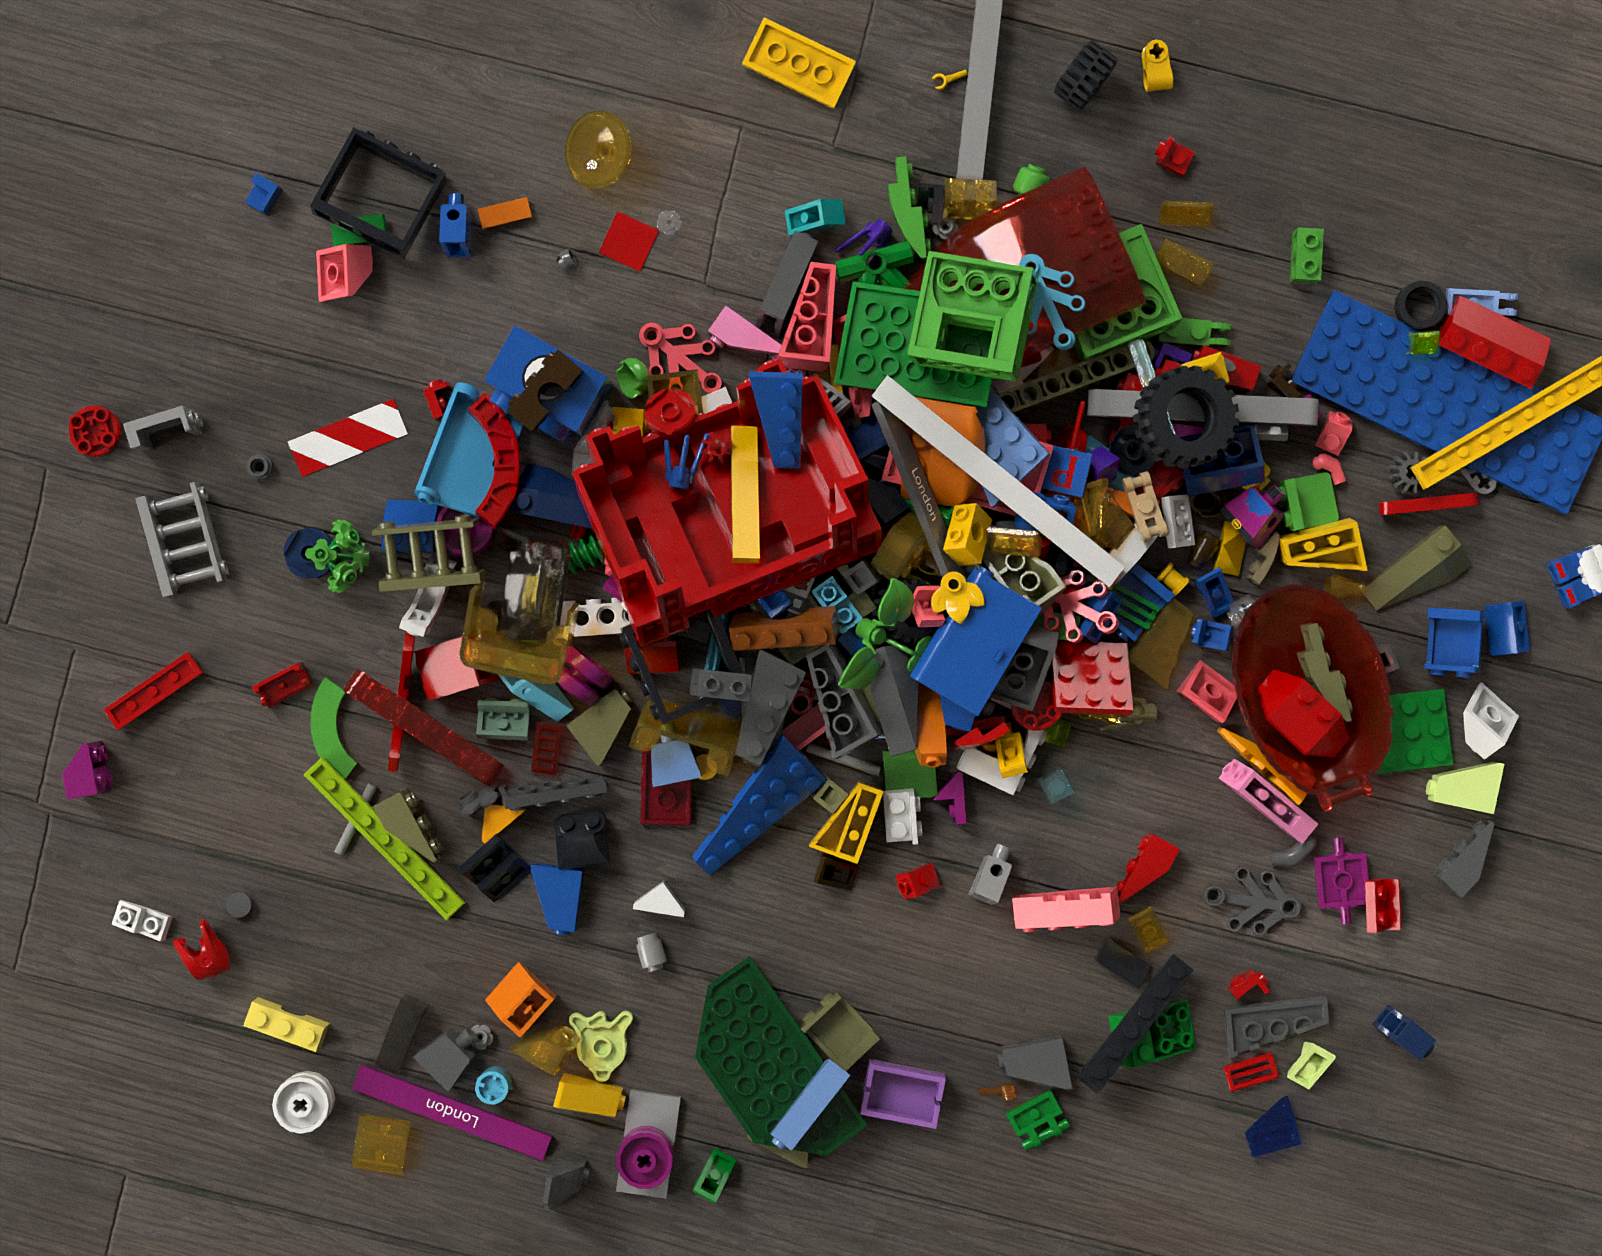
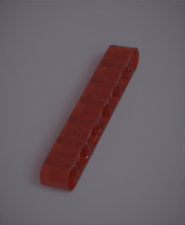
M359 669L355 670L342 690L489 787L504 767L498 760Z

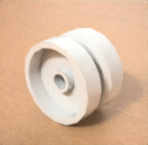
M311 1071L296 1073L281 1084L274 1094L272 1104L274 1116L279 1124L290 1132L300 1134L311 1132L319 1127L332 1112L335 1102L334 1090L329 1081L319 1073ZM303 1099L306 1100V1105L302 1103Z

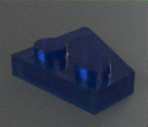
M1288 1096L1280 1098L1244 1132L1251 1157L1302 1144Z

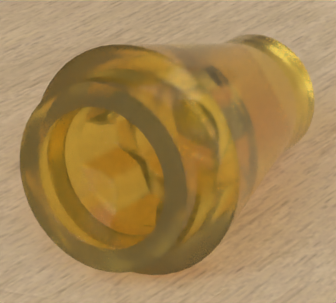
M1338 574L1328 575L1324 583V593L1326 596H1330L1331 599L1361 598L1364 594V583Z

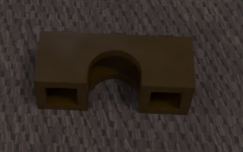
M559 350L555 353L551 351L541 363L544 367L538 374L533 372L525 382L527 386L521 394L517 392L508 402L510 408L507 412L533 433L537 431L551 414L540 401L542 390L548 385H558L569 392L585 373Z

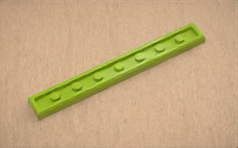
M321 757L304 774L330 803L446 920L465 904L464 899L413 848L384 829L374 808L324 757Z

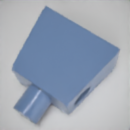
M674 725L660 727L659 732L662 743L651 745L653 787L702 777L688 738L677 739Z

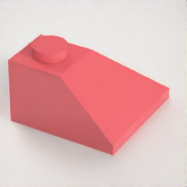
M344 244L316 251L319 302L350 297L356 293L373 272L371 246Z

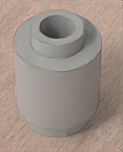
M657 933L638 937L636 947L642 968L648 967L649 972L663 968L662 963L667 962L661 938L657 937Z

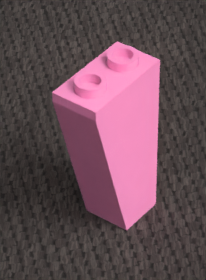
M1233 759L1232 762L1223 768L1219 779L1295 840L1303 844L1317 827V822L1253 769L1236 759Z

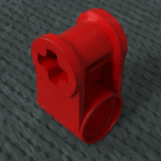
M799 668L806 672L804 677L808 678V680H802L788 712L796 715H805L812 708L816 689L813 685L810 670ZM798 696L804 701V705L800 710H796L793 705L795 698Z

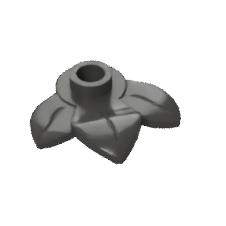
M498 783L490 784L478 793L474 789L464 793L457 800L460 804L459 809L461 813L469 815L476 812L479 807L484 808L492 805L499 798V793L494 792Z

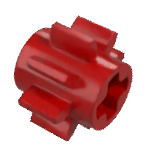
M710 432L709 441L706 439L701 440V443L706 445V447L700 453H707L709 463L714 458H717L718 462L722 463L723 454L727 456L732 454L727 450V446L732 441L726 442L723 439L724 432L719 437H715L714 433ZM713 441H715L716 444L722 445V449L719 450V454H717L716 451L710 450V447L713 445Z

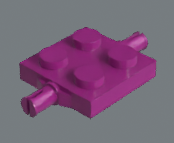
M1333 837L1335 853L1327 856L1313 857L1318 908L1340 909L1341 924H1352L1350 908L1366 904L1365 881L1369 880L1367 857L1365 852H1345L1344 837Z

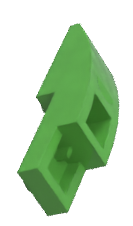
M906 156L896 157L897 183L888 184L892 213L904 241L909 242L913 254L920 262L926 261V254L931 251L930 239H925L924 229L928 228L927 213H922V206L911 207V204L916 203L915 191L909 188V179H913L912 163L907 164Z

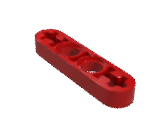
M1478 492L1381 502L1378 505L1379 515L1381 516L1477 506L1479 501Z

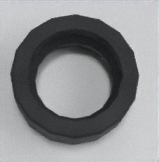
M1420 280L1410 283L1399 292L1395 299L1394 309L1399 321L1421 331L1435 326L1442 320L1446 312L1447 301L1444 292L1438 285L1430 281ZM1415 291H1426L1435 301L1433 315L1423 321L1413 319L1406 310V300Z

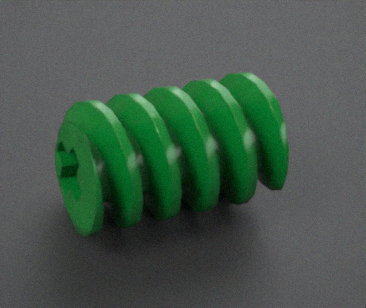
M592 535L589 536V544H586L583 539H579L578 548L573 542H570L569 551L563 545L560 546V554L550 549V560L558 580L559 573L565 578L569 577V569L576 575L578 574L579 566L584 571L588 570V563L594 568L598 567V559L605 565L603 550L599 541H596Z

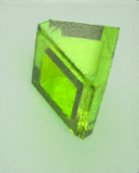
M1439 331L1408 332L1411 355L1437 352L1440 337Z
M1058 719L1053 726L1045 729L1047 736L1044 741L1064 747L1071 723Z

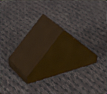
M821 854L814 875V882L851 891L859 866Z

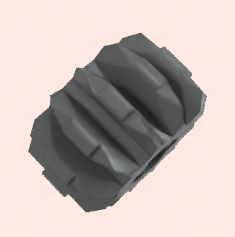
M1408 451L1402 452V458L1395 456L1393 460L1396 465L1388 466L1389 470L1394 471V474L1389 475L1388 479H1396L1392 487L1397 489L1402 485L1401 493L1406 494L1409 489L1412 494L1418 493V487L1423 489L1413 471L1411 473L1412 477H1407L1406 475L1408 474V468H1411L1427 457L1424 456L1418 460L1419 452L1417 451L1413 452L1411 456Z

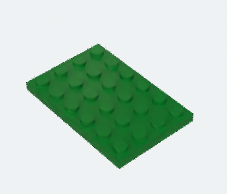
M853 281L834 378L835 385L876 391L888 375L915 397L988 409L993 378L915 365L907 355L920 291ZM950 325L945 351L988 358L993 332Z

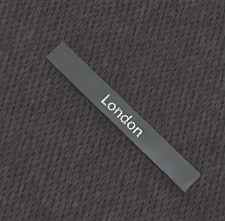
M878 401L874 402L872 408L941 576L943 577L949 572H959L967 580L963 567L958 566L943 550L948 530L904 422ZM951 580L948 586L951 589H957L959 583L956 580Z

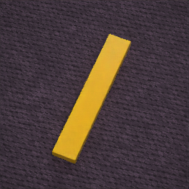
M731 426L733 563H759L757 427Z

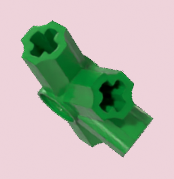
M903 241L876 250H868L862 256L858 254L834 261V265H836V275L839 283L857 279V282L881 284L882 286L903 289L909 281L895 267L913 263L914 260L909 242ZM872 255H877L880 259L878 267L874 269L869 268L868 259Z

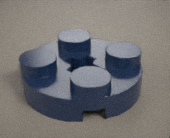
M304 528L289 536L283 551L286 565L293 574L309 579L319 578L329 572L330 568L327 564L323 570L316 569L312 559L306 560V555L303 552L305 548L314 547L319 539H325L329 546L332 539L327 533L316 528Z

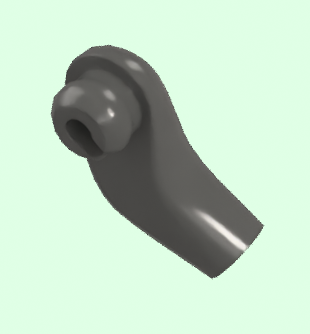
M1310 834L1303 844L1297 841L1290 849L1272 851L1271 865H1298L1315 849V838Z

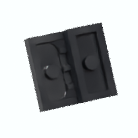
M495 834L458 869L463 876L478 887L480 892L493 902H496L531 870V866L510 845Z

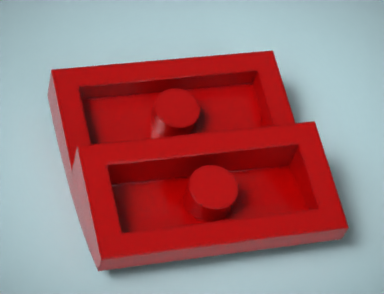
M1005 722L985 735H982L979 729L975 728L956 740L951 746L954 750L981 747L1005 736L1010 729Z

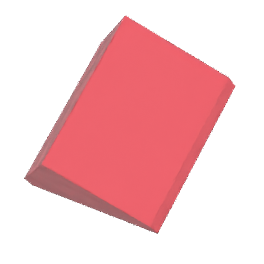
M1200 660L1176 692L1216 722L1223 723L1241 690Z

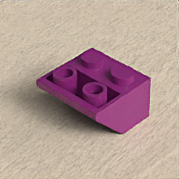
M102 741L82 744L62 773L67 800L111 791L110 786L113 784V778L110 770L107 771L106 760H108V752L106 746L102 745Z

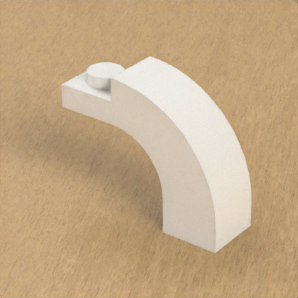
M1150 519L1147 527L1155 525L1153 519ZM1135 521L1108 553L1124 566L1115 584L1126 575L1158 537V535L1153 536L1151 540L1142 542ZM1089 573L1086 576V579L1092 583L1097 581Z
M434 553L425 565L424 570H427V573H436V569H439L437 555ZM448 559L449 567L452 568V571H455L457 562ZM450 586L418 588L416 596L402 618L399 628L414 636L424 637L425 634L428 635L440 613Z

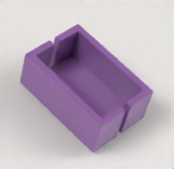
M869 1059L860 1103V1114L936 1129L940 1111L939 1101H942L946 1080L945 1074Z

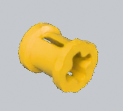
M1171 562L1156 577L1159 582H1163L1171 589L1175 596L1190 580L1188 577L1184 578L1173 568Z

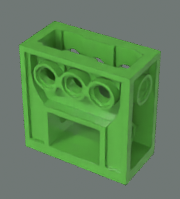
M1142 224L1047 262L1045 267L1059 272L1068 271L1075 278L1074 284L1069 288L1062 287L1058 281L1045 278L1049 288L1070 296L1079 295L1085 300V308L1080 312H1075L1069 306L1055 302L1066 329L1071 330L1075 335L1074 349L1080 363L1141 340L1146 341L1166 333V331L1176 328L1182 320L1180 311ZM1118 255L1127 278L1087 294L1078 270ZM1064 275L1061 279L1062 283L1065 285L1069 284L1071 277ZM1075 299L1072 303L1073 307L1076 309L1080 308L1082 301ZM1142 309L1149 310L1151 315L1143 313ZM1118 319H1124L1128 324L1123 325L1119 323ZM1099 328L1103 330L1104 334H1097L1094 329Z
M929 251L907 354L915 365L1018 382L1039 281L1034 268ZM957 282L955 286L950 287L952 283ZM983 286L981 290L975 291L978 287ZM1010 290L1006 295H1001L1004 291ZM950 325L993 332L988 358L945 351Z

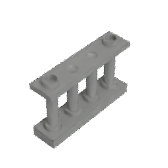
M197 482L190 483L192 492L158 502L152 500L150 496L135 498L162 597L179 595L177 589L183 584L212 576L216 577L217 582H226V575H229L227 563L221 559L206 501H208V494L204 486L201 487V484ZM195 502L199 517L167 526L159 525L157 515H159L160 511ZM202 526L205 542L172 551L166 549L164 544L166 536ZM209 551L212 566L178 576L173 574L170 564H173L174 560Z

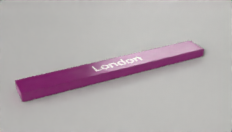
M364 1064L360 1066L352 1090L542 1161L552 1138L551 1134Z

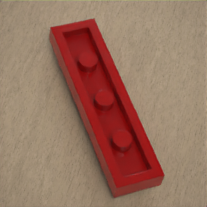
M186 652L104 708L103 711L116 730H121L204 672L191 653Z

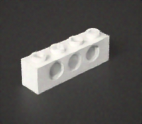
M611 598L612 603L601 604V599L586 600V605L576 606V601L560 602L561 607H554L557 638L622 633L620 628L630 624L626 617L627 611L620 605L622 602L617 598ZM605 609H610L614 613V620L609 624L601 620V613ZM579 611H585L588 614L589 621L586 625L581 626L576 622L575 616Z

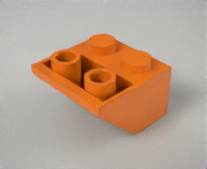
M518 962L485 1001L498 1018L521 1038L551 1004L557 994L521 962Z

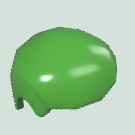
M627 358L621 361L619 364L622 366L616 370V376L622 392L629 399L644 394L650 386V373L646 365L637 358Z

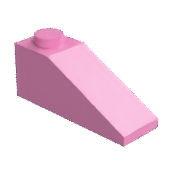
M727 306L724 307L708 330L709 334L712 335L710 340L721 348L726 345L732 349L775 355L779 353L781 344Z

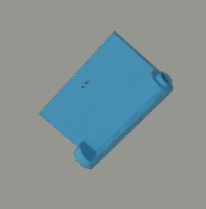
M458 382L452 391L414 494L418 497V501L423 504L432 505L433 503L480 518L475 514V510L482 503L491 486L494 475V456L486 433L468 413V409L480 398L479 391L472 385ZM503 410L515 432L518 442L524 425L509 412Z

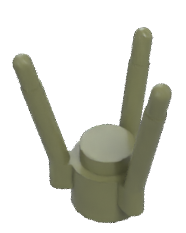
M1132 696V701L1136 704L1133 706L1132 714L1119 716L1118 721L1124 722L1101 726L1100 730L1106 731L1142 725V723H1154L1157 718V708L1153 703H1146L1145 698Z

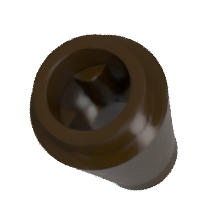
M1203 530L1201 535L1198 534L1188 563L1201 569L1220 548L1219 543L1221 539Z

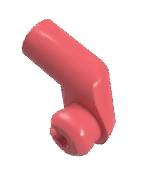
M1319 454V456L1313 458L1314 468L1316 470L1323 468L1329 471L1334 485L1346 481L1338 459L1328 454Z

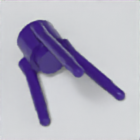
M877 219L874 224L869 222L865 228L843 242L835 251L840 252L868 233L866 236L869 241L858 253L862 256L873 244L879 245L878 249L886 247L891 241L888 237L893 233V230L885 221ZM877 255L873 256L868 265L869 268H874L879 259Z

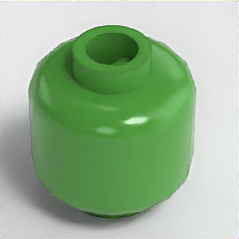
M1029 164L1028 167H1021L1013 184L1014 191L1019 193L1017 198L1029 204L1033 200H1042L1050 184V178L1047 176L1048 171L1033 164Z

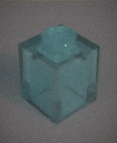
M1060 768L1037 780L1050 804H1054L1074 793L1063 770Z

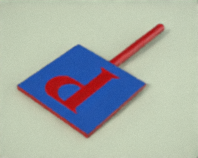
M1084 401L1080 402L1070 449L1053 446L1041 487L1043 489L1083 498L1093 454L1075 450L1085 407Z

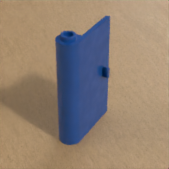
M980 567L979 570L973 568L966 582L976 584L980 588L984 597V605L979 607L970 606L968 615L962 624L954 621L947 613L944 617L945 622L943 626L938 627L910 674V677L976 716L981 712L1042 609L1040 606L992 579L994 574L983 567Z

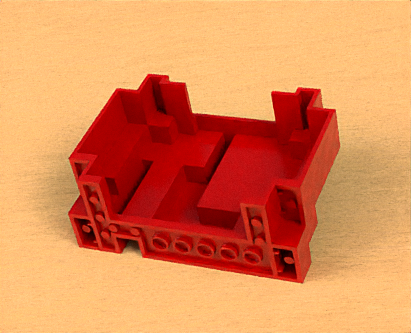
M781 359L767 361L757 368V372L788 373ZM818 375L804 377L802 381L800 469L774 468L750 379L736 386L738 401L731 404H722L706 414H697L692 427L680 436L664 437L651 432L642 438L639 425L625 427L617 434H613L610 426L597 428L585 436L593 464L581 465L572 474L579 498L613 573L615 585L641 647L690 628L688 617L710 609L715 618L774 594L779 590H784L882 550V528L869 503L868 478ZM731 426L757 427L759 563H733L731 455L723 454L722 463H719L717 458H714L709 463V456L707 453L703 454L694 476L693 484L689 483V489L669 487V480L665 479V440H669L673 471L674 466L680 465L685 435L690 436L685 465L686 468H689L690 472L701 440L706 433L713 432L715 437H719L724 432L723 439L727 442L731 441ZM713 441V445L710 447V450L716 451L717 454H719V450L722 449V445L716 444V442ZM730 444L729 446H727V450H729L730 452H731V444Z

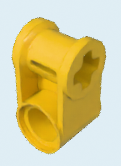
M1152 40L1141 52L1145 91L1172 89L1173 74L1170 67L1168 47L1161 40ZM1153 48L1155 52L1160 53V55L1156 59L1155 55L1150 54V51Z

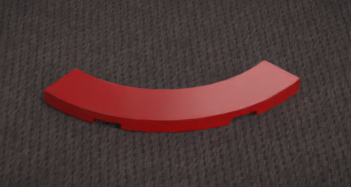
M484 392L468 409V413L479 423L489 439L494 456V475L487 495L475 510V514L492 528L496 529L508 513L517 492L520 478V452L515 432L504 411L489 401L491 397Z
M407 631L405 632L399 688L388 762V771L397 772L399 768L416 636L407 633Z

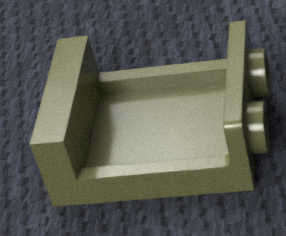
M838 991L835 994L830 992L819 1002L822 1005L815 1012L810 1010L801 1019L803 1022L801 1030L804 1033L806 1032L835 1064L844 1071H847L880 1040V1036Z

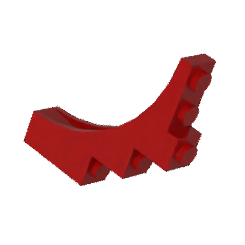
M1203 345L1199 348V351L1194 350L1190 361L1221 351ZM1221 352L1223 357L1232 361L1236 367L1234 371L1227 372L1229 382L1224 387L1245 392L1252 391L1261 366ZM1165 359L1159 368L1155 367L1152 378L1180 367L1181 364ZM1127 373L1124 378H1119L1115 390L1141 391L1143 387L1149 385L1150 380ZM1116 418L1120 420L1116 430H1111L1107 443H1111L1115 433L1122 427L1134 424L1133 418Z

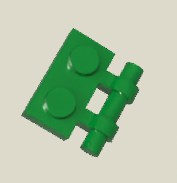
M1050 1089L1005 1112L1018 1137L1026 1132L1028 1133L1030 1138L1021 1142L1025 1151L1033 1147L1038 1148L1042 1146V1142L1053 1136L1057 1138L1063 1134L1062 1131L1070 1128L1066 1118L1058 1123L1054 1119V1117L1063 1112ZM1048 1122L1050 1127L1039 1133L1035 1132L1034 1128Z

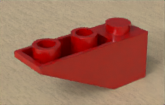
M1150 832L1148 836L1144 835L1137 846V849L1140 850L1135 859H1130L1125 868V871L1128 872L1123 881L1119 880L1116 884L1119 904L1168 872L1180 849Z

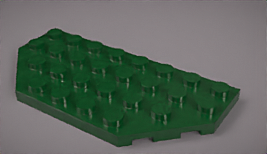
M750 956L707 986L695 1059L753 1143L778 1147L771 1142L774 1137L770 1133L824 1062ZM840 1088L792 1150L826 1156L868 1125L844 1090Z

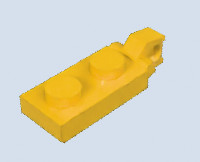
M1011 722L1006 723L1010 731L995 741L999 769L1003 779L1028 772L1020 732L1014 733Z

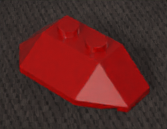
M1274 669L1259 685L1258 691L1261 694L1266 720L1304 755L1334 758L1349 741V735L1342 714L1306 680Z

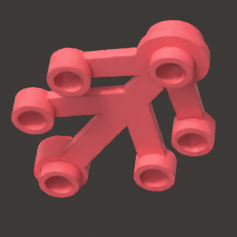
M647 323L641 328L639 339L649 351L650 367L648 371L652 379L658 380L664 375V370L659 365L658 348H660L667 354L670 377L669 391L674 383L680 384V390H684V386L680 381L678 364L701 381L705 392L710 394L721 389L722 381L719 375L712 372L706 373L685 356L693 354L712 355L716 348L711 340H704L702 343L673 346L665 339L682 337L685 340H691L696 334L695 328L691 324H685L682 327L662 329L656 323ZM689 327L693 330L691 336H685L683 330ZM654 331L657 333L655 340L647 338L649 332ZM709 343L713 346V349L710 352H705L703 346ZM654 367L660 368L661 373L659 376L651 374V370ZM714 379L717 382L716 386L709 388L707 386L708 380Z
M1073 570L1069 575L1060 577L1065 586L1073 584L1076 587H1080L1086 582V576L1080 570ZM1080 574L1081 580L1074 582V577ZM1096 581L1089 587L1065 595L1061 594L1055 601L1060 604L1067 629L1065 635L1071 643H1079L1083 638L1082 631L1077 628L1073 611L1095 622L1097 628L1103 633L1110 634L1118 628L1119 621L1113 613L1109 611L1099 613L1078 602L1093 596L1097 598L1105 597L1108 593V587L1103 582ZM1102 585L1103 591L1097 594L1095 592L1096 588ZM1051 606L1044 612V626L1046 629L1056 632L1061 627V621L1054 615L1053 606ZM1111 619L1113 621L1112 626L1106 628L1105 622ZM1056 620V625L1050 628L1049 622ZM1073 631L1078 632V636L1075 639L1070 637Z

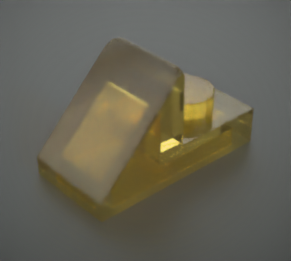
M1151 906L1126 918L1146 954L1168 942Z

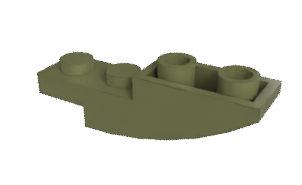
M1318 623L1300 625L1306 650L1297 652V656L1307 682L1342 714L1344 721H1352L1350 715L1353 712L1350 700L1346 699L1344 691L1346 689V680L1344 675L1340 674V670H1329L1328 668L1331 662L1328 653L1324 652L1322 644L1324 642V633L1322 628L1318 627Z

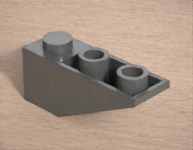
M1490 820L1478 821L1471 828L1472 834L1466 840H1460L1453 848L1455 852L1449 858L1441 860L1436 866L1437 871L1433 875L1460 898H1463L1480 879L1495 824Z

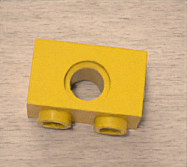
M977 503L954 506L943 550L958 566L981 564L992 519Z

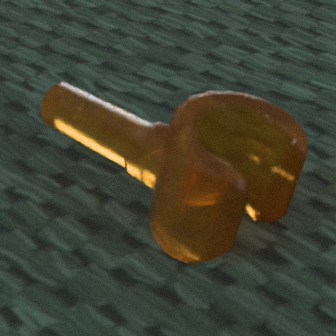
M1005 1083L999 1087L979 1088V1094L1001 1093L1004 1101L1011 1100L1016 1095L1014 1086L1011 1083Z

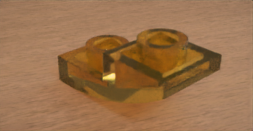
M1167 239L1164 240L1156 256L1160 266L1200 286H1203L1214 265L1211 261Z

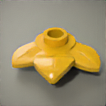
M949 572L942 577L940 588L933 593L931 605L934 613L947 610V613L954 621L962 624L968 615L970 606H983L984 597L980 588L976 584L966 582L965 577L961 573ZM951 580H956L959 586L957 589H951L948 583Z

